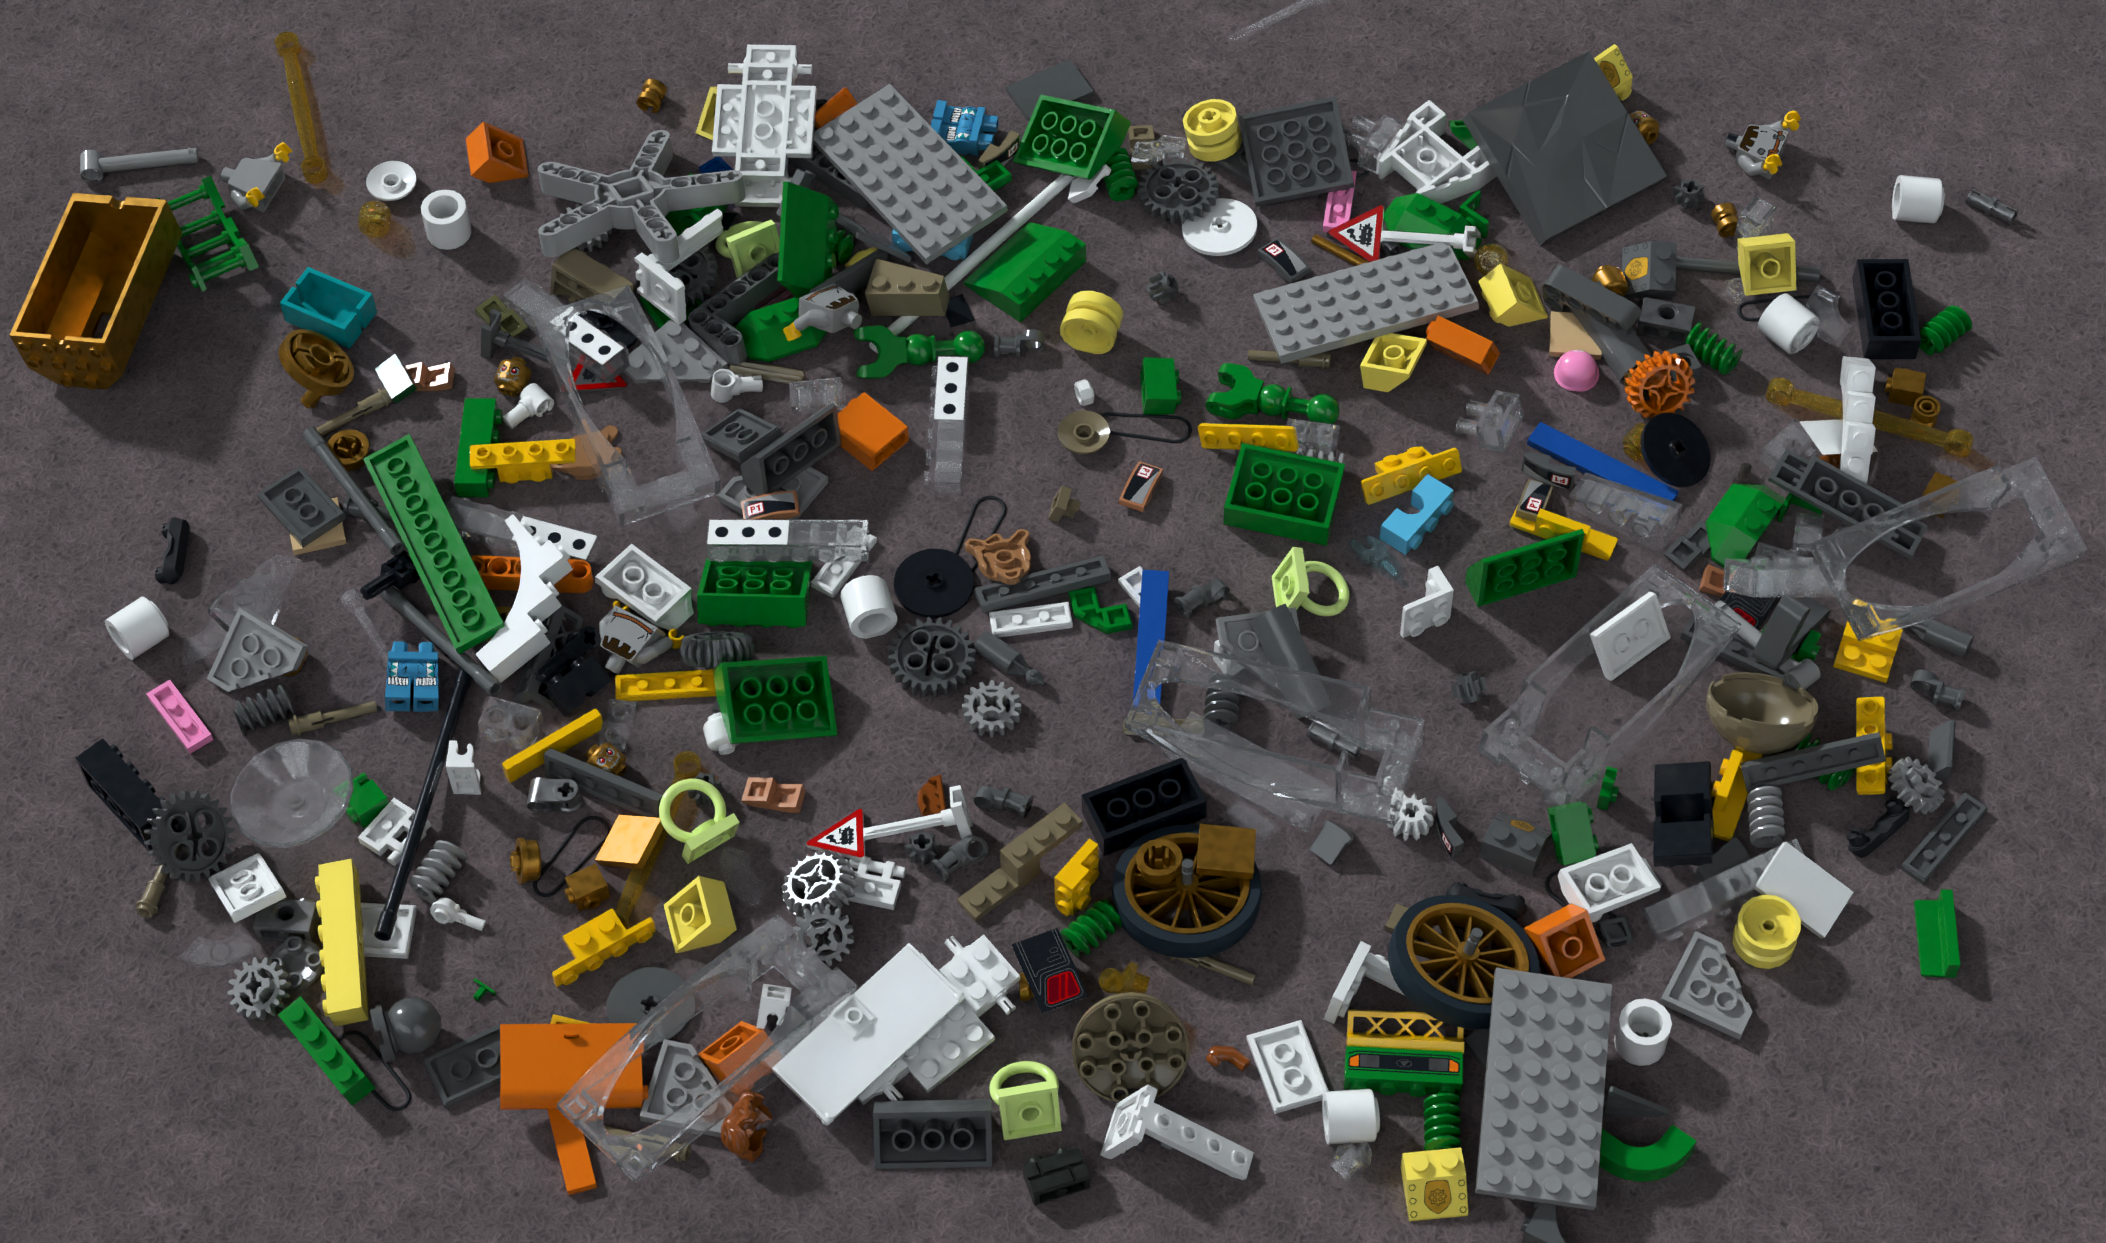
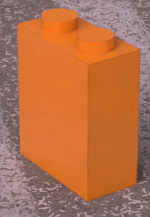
M1439 315L1427 327L1426 339L1434 350L1486 375L1490 374L1500 355L1493 341Z
M865 392L857 398H853L844 409L837 413L841 438L840 446L871 471L876 469L909 441L908 426Z

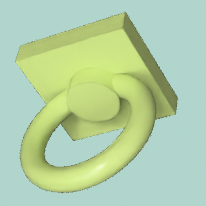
M772 220L766 222L747 221L735 224L728 230H724L718 236L715 245L719 254L732 259L738 279L768 256L778 253L780 239L776 225Z
M1292 547L1271 576L1276 607L1286 603L1288 608L1296 607L1297 610L1301 605L1304 609L1315 615L1334 616L1341 613L1349 602V588L1343 576L1326 563L1319 561L1305 562L1303 548ZM1307 572L1322 573L1335 583L1339 592V598L1335 604L1323 606L1307 597L1310 593Z
M684 779L676 782L665 791L659 805L660 821L666 832L676 840L685 843L682 857L687 864L733 838L740 823L734 813L726 817V805L721 793L712 784L700 779ZM686 790H698L710 797L715 807L714 819L702 823L692 833L678 828L670 815L672 801L679 793Z
M1033 1061L1015 1062L1003 1067L993 1076L989 1091L991 1098L1000 1109L1004 1141L1062 1131L1058 1100L1059 1081L1054 1071L1046 1065ZM1019 1073H1034L1046 1080L1045 1082L1001 1089L1003 1082L1007 1078Z

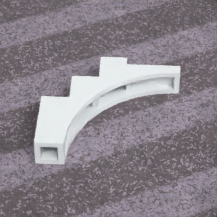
M1843 356L1840 373L1843 398L1840 470L1867 484L1876 430L1872 424L1876 399L1872 391L1876 367L1867 358Z
M513 514L505 522L514 534L520 551V586L514 605L504 622L505 626L499 629L494 637L476 653L479 660L500 683L550 644V641L545 636L548 630L542 622L562 606L556 598L559 592L553 585L573 570L567 561L571 557L561 545L556 548L550 540L544 543L539 536L533 538L531 534L534 531L525 520L519 522Z

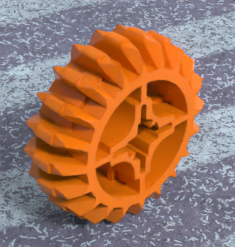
M1665 350L1662 355L1658 351H1654L1652 358L1645 354V361L1643 362L1636 360L1638 367L1636 369H1629L1632 377L1625 378L1629 386L1624 388L1628 395L1626 397L1627 401L1632 404L1635 412L1640 413L1642 417L1647 418L1649 416L1652 419L1661 413H1675L1676 409L1684 410L1682 404L1684 402H1691L1687 395L1695 393L1691 385L1696 383L1692 377L1694 374L1693 370L1688 366L1686 360L1676 353L1671 355L1669 351ZM1671 370L1676 371V382L1671 380ZM1643 389L1649 391V401L1644 400Z

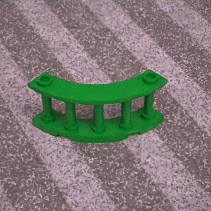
M211 175L200 180L202 185L198 186L199 189L168 202L171 210L174 211L203 198L204 200L209 199L214 209L210 211V215L180 227L182 231L181 238L212 224H221L224 229L221 232L222 235L185 250L180 240L178 242L177 249L190 272L188 275L194 289L199 287L201 291L207 290L204 284L205 281L233 269L246 267L248 271L259 267L249 244L239 237L240 233L232 218L225 217L222 208H225V204ZM224 244L227 246L232 244L233 246L230 248L231 251L196 266L191 260Z

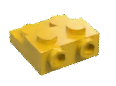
M1865 613L1850 614L1833 667L1886 683L1903 629H1899L1891 621H1883L1882 623L1873 621Z
M1090 838L1054 877L1056 908L1065 916H1073L1078 910L1083 911L1088 906L1091 900L1090 886L1099 876L1098 844Z

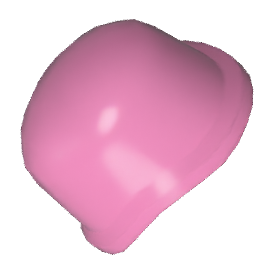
M1572 350L1562 355L1557 361L1554 368V377L1557 383L1564 389L1583 392L1590 390L1596 385L1599 379V369L1596 361L1589 353L1582 350Z

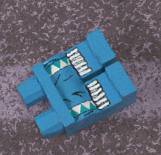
M937 100L930 126L957 154L978 156L980 150L985 151L990 144L994 145V135L984 134V132L997 133L999 120L998 116L986 115L985 107H978V109L975 107L947 106V101Z
M393 642L392 650L388 651L385 711H410L411 684H414L413 712L438 711V652H435L432 642L419 643V652H408V643ZM391 700H405V701H404L403 703L396 704V703L392 702ZM419 701H432V702L429 703V704H422V703H420Z

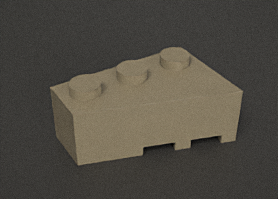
M573 248L563 253L552 265L551 296L557 297L559 294L569 298V302L573 304L580 301L588 304V309L615 318L632 299L633 283L628 278L620 276L610 270L605 264L595 261L581 250Z
M880 259L875 260L865 292L871 316H945L950 300L944 276Z

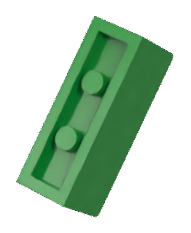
M1941 889L1937 900L1914 901L1920 974L1922 977L1955 978L1960 967L1953 890Z

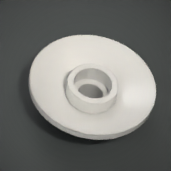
M383 162L369 172L366 179L367 189L372 196L379 200H399L406 197L414 189L416 174L413 168L404 162Z

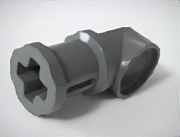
M1036 329L1026 330L1022 335H1016V337H1000L995 335L994 357H999V355H1015L1020 357V351H1029V349L1042 351L1045 347V335L1042 331Z
M1217 578L1203 587L1194 585L1191 591L1183 597H1176L1174 605L1184 618H1190L1192 612L1201 606L1206 607L1210 603L1217 605L1216 602L1221 598L1226 599L1230 588L1221 579Z
M1916 670L1910 683L1912 690L1916 691V689L1925 691L1927 695L1933 696L1932 704H1944L1953 707L1954 711L1959 712L1966 691L1965 688L1959 690L1946 686L1943 681L1938 680L1937 676L1928 670Z
M981 786L973 801L980 809L985 807L990 809L989 812H994L996 809L1001 811L1006 809L1020 814V817L1025 819L1031 809L1033 795L1028 794L1025 796L1013 792L1010 787L1000 791L992 787Z
M966 836L955 845L949 847V851L942 857L931 860L930 865L933 871L945 882L949 879V875L958 868H965L971 862L983 860L988 852L987 842L978 836ZM977 841L979 851L976 855L970 856L968 847L971 842Z

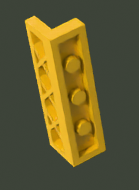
M1348 1009L1347 1046L1449 1051L1463 1052L1464 1054V1028L1457 1027V1037L1444 1036L1437 1029L1444 1022L1438 1021L1434 1025L1430 1020L1437 1019L1425 1012ZM1354 1017H1366L1373 1026L1365 1033L1353 1032ZM1372 1017L1381 1019L1375 1022ZM1387 1018H1395L1402 1027L1394 1034H1386L1380 1025ZM1401 1019L1410 1020L1405 1024ZM1417 1019L1425 1020L1431 1028L1424 1035H1415L1409 1026ZM1377 1028V1030H1378L1380 1033H1372V1032ZM1404 1030H1406L1410 1035H1404L1401 1033ZM1435 1031L1439 1036L1429 1035H1431Z

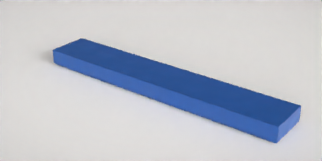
M1542 422L1538 424L1527 440V445L1571 467H1576L1577 470L1664 514L1667 513L1678 497V490Z
M1142 570L1132 716L1160 717L1169 571Z

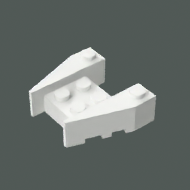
M1430 100L1410 114L1403 129L1399 130L1396 139L1379 160L1380 179H1383L1395 170L1418 190L1416 193L1439 204L1477 191L1497 175L1479 146H1476L1462 157L1440 138L1446 131V114Z

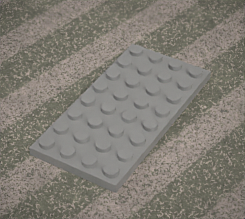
M888 84L814 132L813 144L926 264L1008 211L1007 205L891 84Z
M1435 243L1427 247L1410 250L1409 252L1388 256L1369 263H1363L1358 266L1253 294L1255 305L1281 364L1435 321L1438 315L1443 318H1449L1479 309L1478 300L1450 244Z
M1496 968L1494 973L1475 1193L1588 1210L1596 1208L1612 984Z

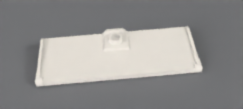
M908 943L854 994L842 1001L831 1012L829 1017L772 1068V1071L816 1114L824 1125L828 1126L951 1010L965 999L964 993L955 985H952L923 955Z

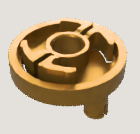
M305 329L294 330L285 337L279 346L278 355L285 371L298 384L308 389L300 399L306 408L311 406V409H314L324 395L334 396L341 394L353 379L354 369L349 357L335 341L320 333Z

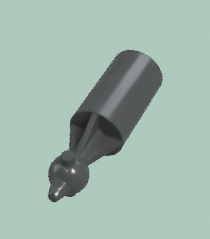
M1908 613L1901 615L1893 614L1892 616L1900 628H1912L1923 642L1962 658L1967 656L1973 643V635L1934 619L1913 620V617Z
M985 631L977 639L974 646L976 652L1007 674L1026 676V681L1030 685L1044 686L1046 684L1041 672L1037 669L1030 670L1020 652L989 631Z

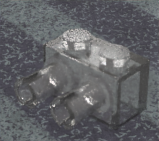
M1357 114L1352 121L1351 128L1367 135L1363 137L1347 128L1344 129L1346 146L1358 150V166L1379 174L1380 158L1386 149L1391 147L1397 133L1406 124L1387 115H1383L1380 120L1375 122Z
M1495 390L1489 403L1470 399L1466 406V415L1480 417V419L1475 421L1460 417L1456 424V433L1477 437L1482 449L1504 453L1524 418L1520 394Z

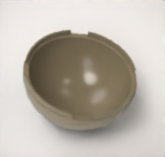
M1748 672L1726 674L1722 676V680L1716 683L1712 681L1709 685L1706 700L1709 718L1718 734L1734 747L1755 754L1780 753L1801 743L1809 735L1816 723L1818 704L1815 698L1800 686L1796 690L1783 684L1784 679Z

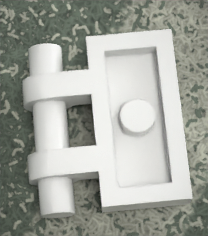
M393 798L358 837L360 844L379 856H382L387 849H390L393 852L387 860L390 864L396 866L406 838L401 843L396 839L404 831L408 833L415 811ZM428 820L426 821L420 842L427 835L426 831L432 826Z
M865 856L866 859L864 861L850 859L851 867L858 870L857 872L855 871L857 887L853 889L855 896L848 898V900L894 910L901 888V881L893 879V876L904 878L906 867L897 866L896 862L886 861V863L872 861L871 857ZM868 872L880 873L882 877L868 874Z

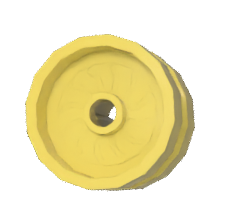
M1210 99L1197 103L1185 113L1183 124L1190 153L1195 158L1202 161L1215 162L1232 156L1240 148L1243 140L1235 107L1230 102L1221 99Z
M1095 291L1078 292L1072 296L1068 303L1066 315L1060 326V335L1069 346L1076 350L1093 354H1104L1109 352L1114 346L1117 331L1123 320V310L1114 299L1103 293Z
M1760 895L1748 900L1743 904L1738 914L1733 931V946L1737 954L1746 963L1757 968L1771 969L1782 966L1791 958L1800 935L1801 919L1797 910L1787 900L1774 895Z

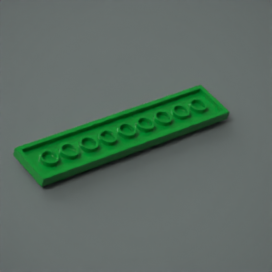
M408 434L363 458L457 653L461 654L494 636L499 629L505 626L504 621L411 435Z

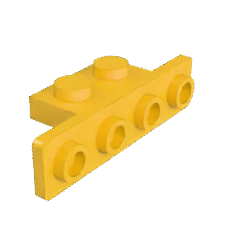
M1200 423L1198 426L1201 446L1205 449L1240 450L1242 443L1279 451L1296 452L1299 449L1296 430L1293 426Z
M575 439L470 446L471 469L497 468L500 482L511 484L523 480L541 482L545 479H552L551 464L576 462Z
M1421 446L1411 447L1407 452L1384 457L1383 460L1374 463L1378 475L1361 481L1364 500L1370 505L1413 490L1427 474L1437 480H1441L1461 473L1462 466L1459 450L1451 448L1432 455Z
M1541 508L1536 517V522L1515 517V509L1509 524L1511 527L1545 539L1583 529L1585 534L1581 552L1606 561L1610 560L1618 541L1616 537L1591 529V526Z
M1862 697L1856 699V737L1879 732L1886 759L1884 762L1856 768V790L1858 795L1884 794L1886 792L1885 785L1888 784V774H1890L1888 771L1893 767L1892 757H1888V750H1893L1892 733H1887L1884 697Z
M1735 747L1730 758L1723 759L1719 774L1723 775L1721 782L1716 780L1712 789V797H1715L1712 808L1714 837L1727 842L1732 840L1749 793L1746 790L1740 763L1760 759L1763 754L1750 753Z
M610 909L563 935V941L575 959L552 972L554 984L556 987L562 984L569 985L576 981L579 974L586 970L594 971L603 964V961L609 957L623 955L628 950V947L634 943L646 942L656 932L654 920L652 917H649L626 930L614 910Z

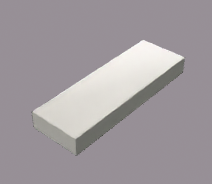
M854 526L811 581V587L834 598L876 544L877 537Z
M1069 602L989 612L992 634L998 638L1073 628Z

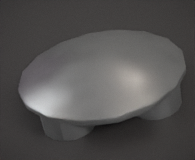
M299 936L289 937L286 942L275 949L269 958L273 962L275 961L282 966L281 969L288 972L289 975L284 980L290 982L291 986L285 988V990L297 991L307 988L318 979L323 970L319 955L320 948L315 943L307 939H301ZM269 972L270 979H274L272 974Z

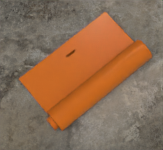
M640 1023L500 1024V1110L642 1108V1103L645 1099H648V1085H643Z

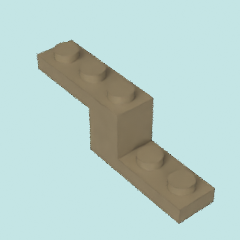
M1064 802L1000 850L1001 867L957 899L959 906L975 922L1040 875V858L1083 827V821Z

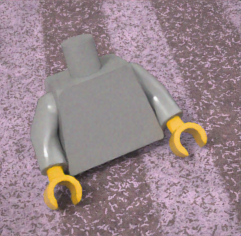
M282 142L277 145L274 153L268 157L257 159L244 158L235 170L227 167L222 170L221 181L228 183L231 199L241 210L253 207L261 212H265L285 180L281 163L288 162V154L292 152V149L286 143Z

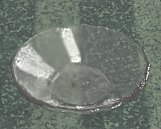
M299 738L277 743L254 756L238 774L230 794L232 820L243 836L260 846L285 849L307 844L328 832L346 812L354 791L352 768L340 751L323 741Z

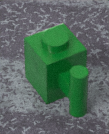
M364 772L336 790L338 797L341 800L345 799L347 805L345 813L353 824L358 821L363 829L369 826L389 804L387 796L372 779L369 780Z

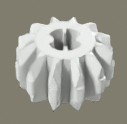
M1403 793L1400 800L1393 799L1391 807L1387 809L1386 816L1388 818L1387 826L1393 829L1395 837L1403 833L1405 841L1409 838V835H1412L1417 841L1420 838V834L1426 836L1429 833V827L1433 825L1434 818L1432 816V806L1426 805V798L1417 800L1415 793L1411 798H1407Z

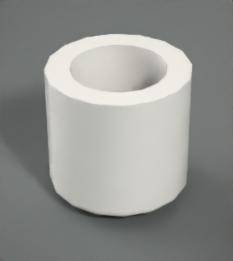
M1899 175L1895 182L1892 198L1893 219L1895 221L1936 223L1942 214L1945 193L1942 181L1939 178Z
M445 189L435 191L423 200L421 214L427 239L430 243L439 249L445 250L456 249L464 245L470 238L471 224L466 202L462 195Z
M1784 293L1773 300L1759 319L1757 328L1788 354H1795L1812 341L1820 321L1814 313L1792 296Z
M874 575L861 576L851 580L841 590V601L853 635L864 639L888 633L896 625L897 614L888 586L881 577Z
M143 596L105 620V626L113 641L131 660L169 636L168 623L164 615L152 601Z
M1646 998L1636 999L1626 1004L1621 1011L1614 1038L1616 1051L1622 1059L1638 1066L1651 1065L1659 1061L1665 1053L1672 1026L1671 1017L1666 1008L1658 1002Z
M1371 1089L1324 1091L1322 1112L1327 1144L1375 1142L1380 1129L1378 1101L1374 1097L1373 1091Z

